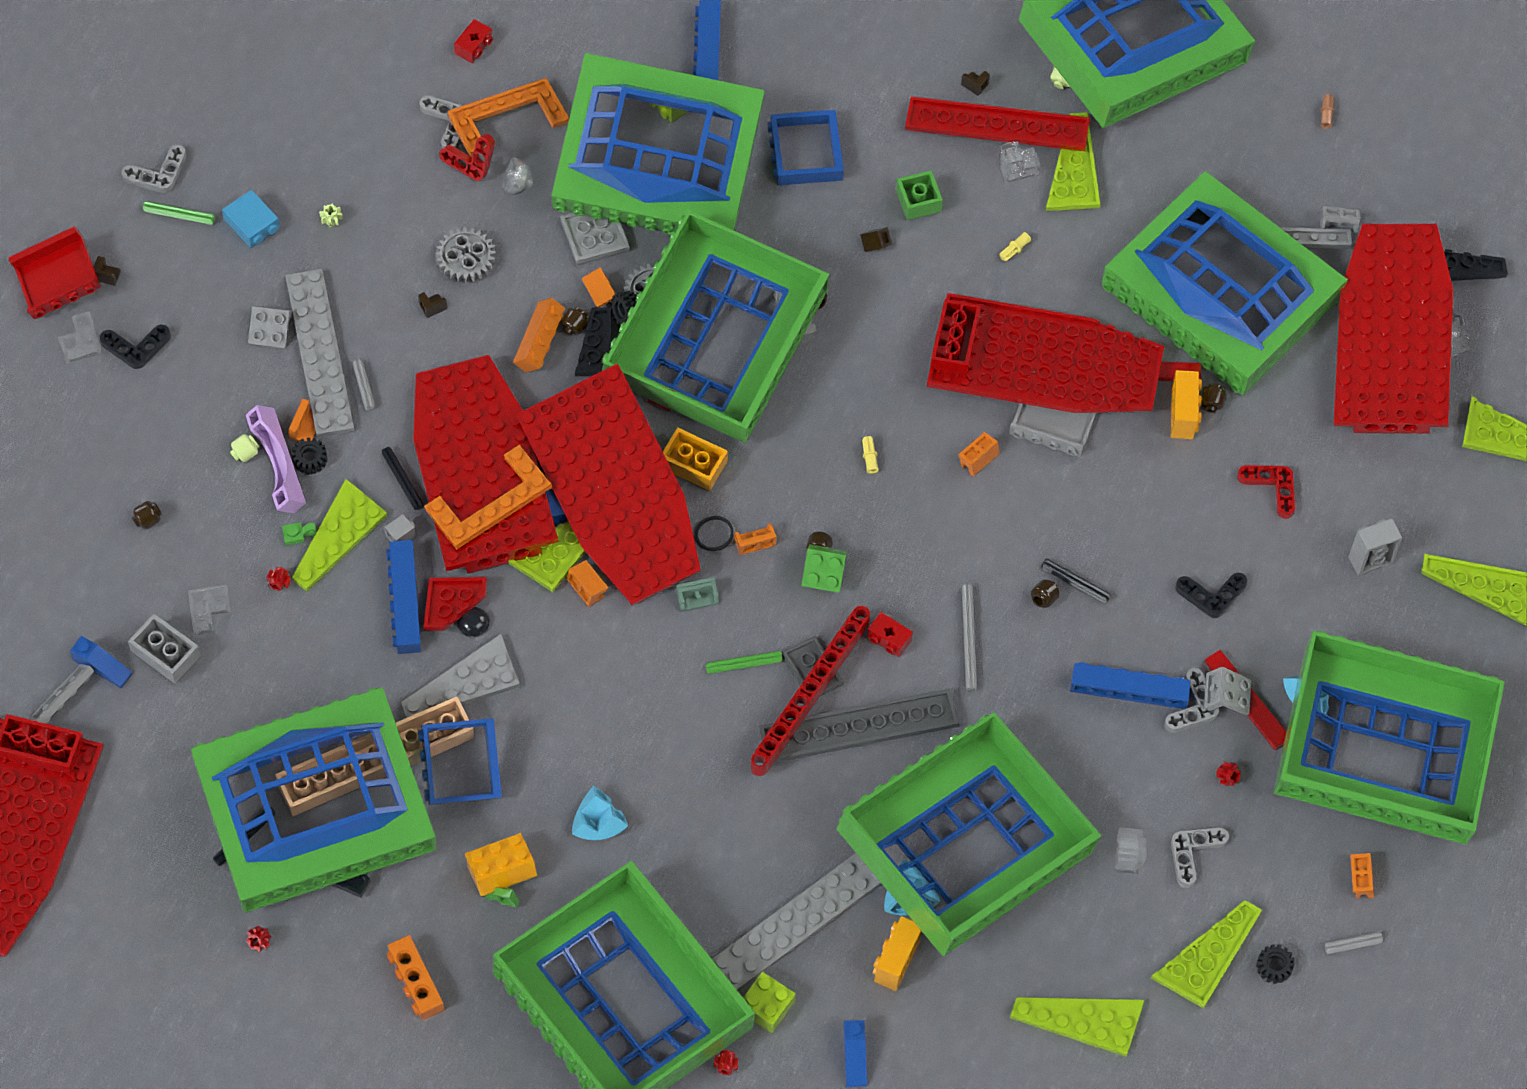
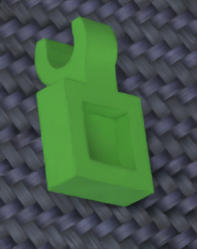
M301 522L282 526L286 546L305 542L304 537L315 536L317 532L315 523H308L304 527H302Z
M496 887L494 892L484 895L487 900H496L500 904L516 908L520 902L515 892L507 887L504 889Z

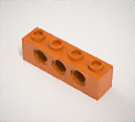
M410 935L388 944L386 956L390 964L394 963L397 968L394 972L399 981L402 980L405 985L403 990L406 997H411L414 1003L411 1006L415 1015H420L423 1021L445 1011L444 1003ZM403 959L411 960L408 964L401 963ZM411 976L419 977L417 981L409 980ZM420 993L427 994V997L423 999L418 998L417 996Z

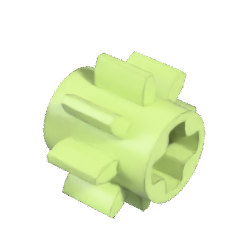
M333 203L327 206L324 205V210L319 211L322 224L326 223L329 227L338 226V221L343 219L341 208H336Z

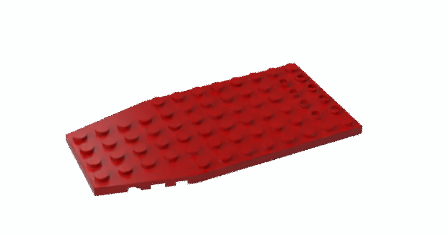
M1362 224L1345 274V278L1348 280L1346 285L1340 290L1334 426H1353L1354 433L1430 434V427H1449L1454 292L1437 224Z
M947 293L933 347L926 387L1071 413L1152 411L1164 346L1143 337L1141 339L1134 337L1130 332L1125 331L1124 333L1116 330L1115 326L1110 324L1106 326L1094 318Z
M489 355L416 373L413 441L428 501L431 502L441 496L460 522L523 482L504 459V454L520 445L539 468L535 452L516 414L523 410ZM546 492L457 550L434 522L446 571L466 567L467 574L489 569L508 564L510 560L518 561L526 559V557L542 555L540 547L559 542Z
M618 363L516 414L581 547L632 606L701 572L685 495Z
M6 714L5 719L0 718V956L7 957L53 888L104 748L103 743L84 739L82 732Z

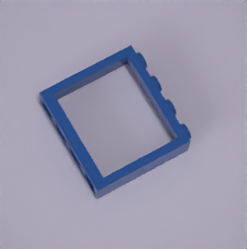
M836 110L771 114L770 122H767L768 133L772 135V137H769V146L774 151L771 152V162L775 163L776 168H773V176L777 178L778 186L843 181L844 169ZM828 123L834 167L783 171L778 127Z
M494 718L421 726V730H418V739L423 744V750H420V759L425 764V769L422 770V779L427 784V789L424 790V799L428 801L429 806L499 799L502 797ZM484 726L491 793L435 798L428 732Z

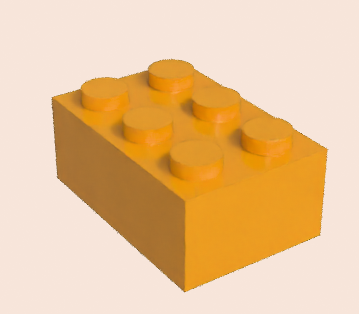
M1180 370L1175 372L1171 392V438L1193 439L1195 432L1198 433L1199 423H1201L1199 407H1201L1202 399L1199 396V390L1201 391L1202 379H1198L1199 372Z
M678 427L663 450L674 475L708 491L712 489L728 462L727 450Z
M521 833L465 853L469 872L480 896L494 892L496 887L503 889L537 876L534 859Z
M903 916L900 917L898 922L895 921L890 931L891 935L889 939L886 938L882 947V954L876 958L875 968L872 973L875 974V983L895 992L922 936V931L915 922Z

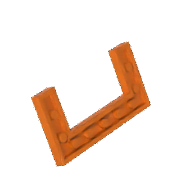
M547 78L449 110L447 113L470 156H473L476 141L481 137L474 122L537 101L552 128L569 123V117Z
M520 445L504 454V459L523 482L464 521L460 522L441 496L424 506L426 512L456 550L552 488L551 483Z

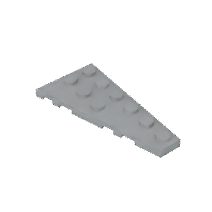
M500 634L402 701L401 705L405 717L408 718L454 697H458L461 705L518 688L519 682L502 635Z

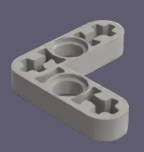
M424 96L420 100V110L422 113L449 121L441 140L442 149L449 144L451 137L453 144L450 145L458 148L461 139L457 132L451 131V128L454 126L447 113H442L440 109L448 107L452 110L463 105L432 96Z
M181 145L172 146L168 151L160 172L133 165L125 166L121 172L123 181L127 184L161 193L170 192L185 162V149ZM178 152H180L181 154H178V155H177L176 161H175V155H174V154H177ZM169 166L176 167V170L173 172H168L166 169ZM146 176L152 177V180L150 182H144L143 178Z
M1197 668L1190 669L1186 675V680H1191L1190 693L1196 706L1171 713L1166 717L1164 726L1170 733H1177L1214 721L1218 716L1219 708L1211 710L1213 711L1212 715L1209 712L1205 713L1207 710L1204 709L1205 699L1197 696V692H1205L1206 678L1203 672ZM1192 675L1198 677L1197 683L1195 679H1191ZM1190 713L1195 714L1197 720L1189 721L1186 715ZM1171 720L1178 722L1177 726L1174 727L1173 724H1170Z
M1210 828L1179 831L1173 835L1171 848L1177 882L1181 887L1191 888L1196 881L1192 851L1224 847L1229 839V834L1225 829ZM1217 834H1220V837L1223 838L1222 841L1216 838ZM1198 835L1203 836L1205 843L1198 844L1194 838ZM1178 838H1181V841H1184L1182 846L1183 850H1180V843L1177 842ZM1186 856L1189 859V863L1181 864L1178 861V857ZM1188 869L1187 876L1188 878H1190L1189 882H1186V879H1183L1185 874L1184 870Z

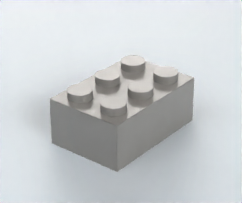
M1393 519L1381 520L1373 526H1364L1357 531L1348 558L1358 576L1393 564L1402 540V536Z
M155 614L128 641L132 653L175 684L201 656L197 644Z

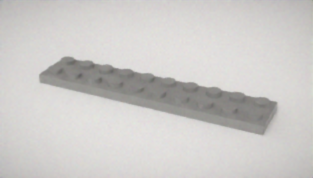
M322 269L285 275L317 438L353 432L354 425Z
M855 853L712 960L736 990L739 991L762 972H765L882 885V883Z

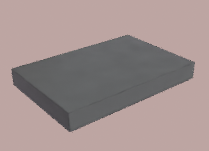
M815 635L781 653L801 686L825 650ZM836 672L821 696L844 685L838 672Z

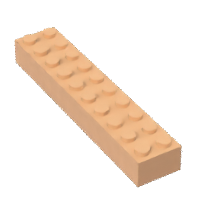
M458 697L396 722L410 766L421 762L420 750H423V744L419 742L418 730H421L422 725L469 721ZM463 728L428 732L431 757L474 739V729ZM372 733L351 742L356 754L378 752ZM346 745L321 754L325 764L349 756ZM316 757L291 768L293 773L296 774L318 766ZM381 759L358 761L365 781L379 780L387 776ZM352 764L279 786L292 817L360 788ZM286 770L275 774L276 780L287 776Z

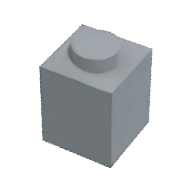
M403 514L384 527L385 535L391 542L411 540L416 536L414 522L410 518L407 519Z

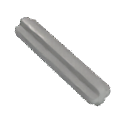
M360 359L355 360L353 367L366 410H372L375 408L363 361Z
M1374 932L1325 943L1324 949L1327 954L1380 944L1383 942V936L1381 932Z

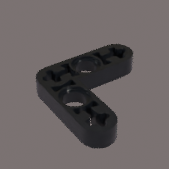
M157 325L135 347L114 331L105 330L100 334V342L106 350L134 369H140L170 340L171 334L166 325ZM112 337L113 342L110 340L105 341V338L110 339ZM149 343L155 345L152 350H146L144 346ZM121 346L128 348L124 353L118 352V348ZM133 357L136 358V359H138V358L140 357V361H138V360L134 361V360H133Z
M1234 573L1215 595L1188 576L1178 578L1175 589L1178 594L1209 617L1219 618L1244 591L1247 585V577L1242 573ZM1241 580V584L1239 583L1234 589L1235 581ZM1185 583L1188 584V587H1181V585H1184ZM1225 591L1229 592L1232 598L1225 599L1221 594ZM1201 593L1205 596V599L1198 601L1195 595ZM1218 602H1220L1218 610L1213 611L1212 607H1216Z

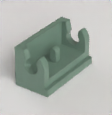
M714 577L676 585V594L681 612L719 604Z

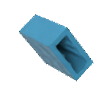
M252 190L222 209L224 220L250 248L259 245L265 238L275 234L280 228L278 217Z

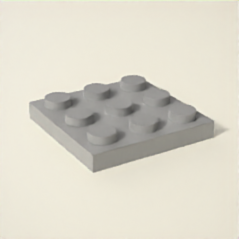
M570 213L560 216V221L576 265L629 251V244L621 223H612L607 218L597 220L585 214L578 216Z

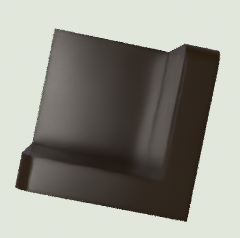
M986 71L980 76L974 72H971L969 75L964 73L961 85L979 96L989 85L990 74Z
M888 227L860 234L865 252L883 249L892 245Z
M98 256L94 269L99 282L116 286L121 272L120 268L106 265L105 257Z
M425 292L418 294L419 305L427 318L447 310L446 299L444 297L441 298L439 294L429 298Z

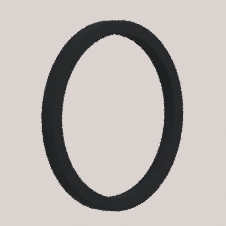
M710 516L698 524L695 536L702 548L709 551H718L731 543L734 530L732 524L726 518ZM710 520H722L731 529L728 541L719 547H708L699 540L698 533L701 526Z

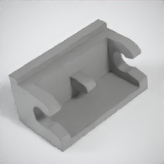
M1323 206L1320 229H1324L1325 225L1353 228V232L1357 233L1360 211Z

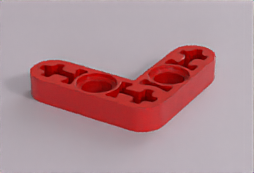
M483 134L476 141L472 157L451 145L441 149L439 156L444 163L473 180L480 181L488 174L495 140L490 134ZM479 154L484 156L485 161L480 159ZM460 159L465 161L466 167L461 164Z
M1245 465L1240 467L1237 474V479L1240 483L1245 485H1275L1277 514L1284 519L1293 516L1295 511L1293 472L1289 467ZM1244 472H1247L1248 478L1245 477ZM1267 472L1270 478L1263 479L1260 473ZM1281 473H1285V476H1287L1285 483H1282L1283 476ZM1287 489L1290 495L1283 496L1280 490ZM1284 502H1287L1288 512H1285V509H1283Z

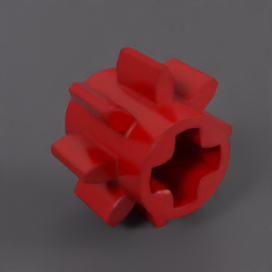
M276 567L274 571L270 569L266 576L269 587L276 591H281L283 587L288 588L291 582L290 576H288L289 572L282 567Z
M1224 762L1218 767L1216 778L1221 779L1220 784L1233 787L1240 780L1241 770L1236 769L1238 764Z
M257 925L254 929L251 928L247 932L249 937L245 941L250 949H257L260 952L271 945L268 940L272 936L267 928H260Z
M722 1050L720 1055H715L714 1067H717L718 1073L731 1075L733 1070L737 1071L739 1058H735L736 1054L734 1052Z

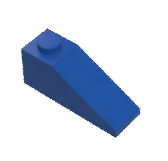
M83 636L78 639L70 650L73 661L90 666L95 674L119 688H122L133 674L131 670L104 649Z
M864 1020L844 1021L843 1039L846 1087H867Z

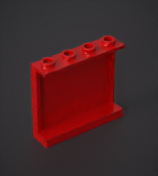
M75 226L8 257L10 264L15 268L28 305L26 310L34 319L41 318L45 314L58 310L62 306L75 302L79 298L92 294L101 288L83 236Z

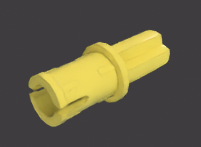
M1023 232L1016 240L1009 242V246L999 254L1001 260L1007 262L1016 253L1019 254L1021 249L1031 242V237L1026 232Z
M865 436L862 439L863 458L866 462L867 473L874 474L879 471L876 458L878 453L875 451L873 437Z

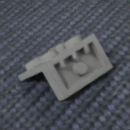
M252 306L248 343L285 348L289 318H292L293 315L292 310Z
M1224 667L1208 672L1206 675L1204 709L1211 711L1225 706L1243 715H1248L1251 680Z

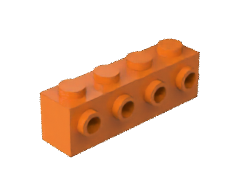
M553 298L538 302L513 360V364L525 373L542 367L544 357L550 349L552 338L556 335L557 326L563 318L564 306Z

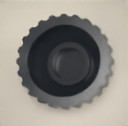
M473 607L457 620V627L465 636L479 637L488 630L489 616L481 608Z

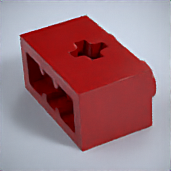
M473 19L455 41L454 53L473 63L481 57L486 46H490L492 43V28Z
M882 612L879 613L870 625L867 633V638L873 644H879L889 654H895L898 657L901 656L913 637V631Z

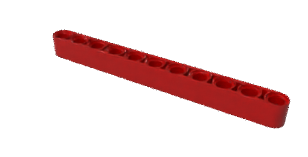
M857 606L853 609L752 754L751 772L755 776H763L769 771L868 628L870 611L866 606ZM766 748H773L774 750L769 751Z

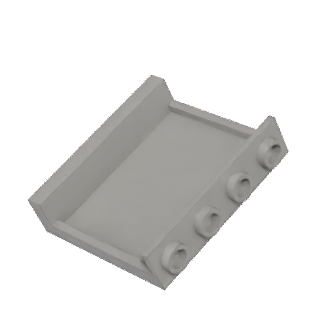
M1020 403L1013 423L1011 422L1009 434L1015 438L1030 440L1034 444L1048 446L1052 450H1060L1071 456L1081 457L1097 413H1071Z

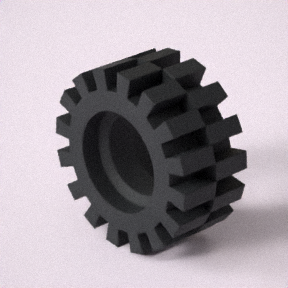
M630 291L614 294L612 296L613 299H611L613 304L610 305L611 309H613L611 313L612 315L614 314L613 318L617 320L616 323L620 324V326L628 320L629 317L627 315L632 306L635 307L637 303V296Z
M307 437L305 442L304 439H301V444L297 442L295 444L296 447L292 449V458L296 469H300L301 473L306 471L308 475H310V471L313 474H316V470L322 471L321 466L324 468L326 466L325 462H327L325 445H322L320 440L317 442L316 438L310 441V437ZM308 451H313L317 454V457L311 461L302 458L303 454Z
M1271 944L1270 948L1266 946L1260 952L1257 960L1258 974L1261 973L1262 979L1266 977V982L1268 983L1270 980L1273 981V984H1277V981L1283 983L1284 979L1287 980L1291 976L1295 965V959L1291 957L1292 952H1287L1288 948L1286 947L1282 949V945L1279 944L1277 947H1275V944ZM1274 957L1280 959L1283 963V968L1280 970L1271 969L1268 965V960Z

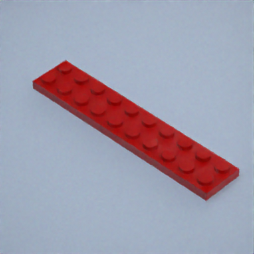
M911 96L905 130L1085 151L1090 117Z

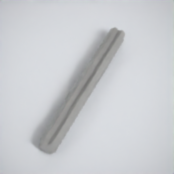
M965 584L962 586L966 690L976 691L973 586Z

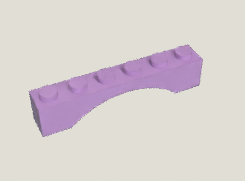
M256 405L245 416L250 431L264 446L272 462L275 472V487L272 497L277 511L296 513L306 504L275 409Z

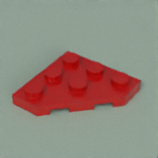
M429 578L424 630H446L486 598L487 578Z

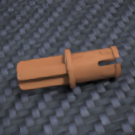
M1330 94L1323 96L1322 108L1320 109L1322 114L1320 125L1324 129L1332 127V115L1335 112L1333 109L1334 97Z

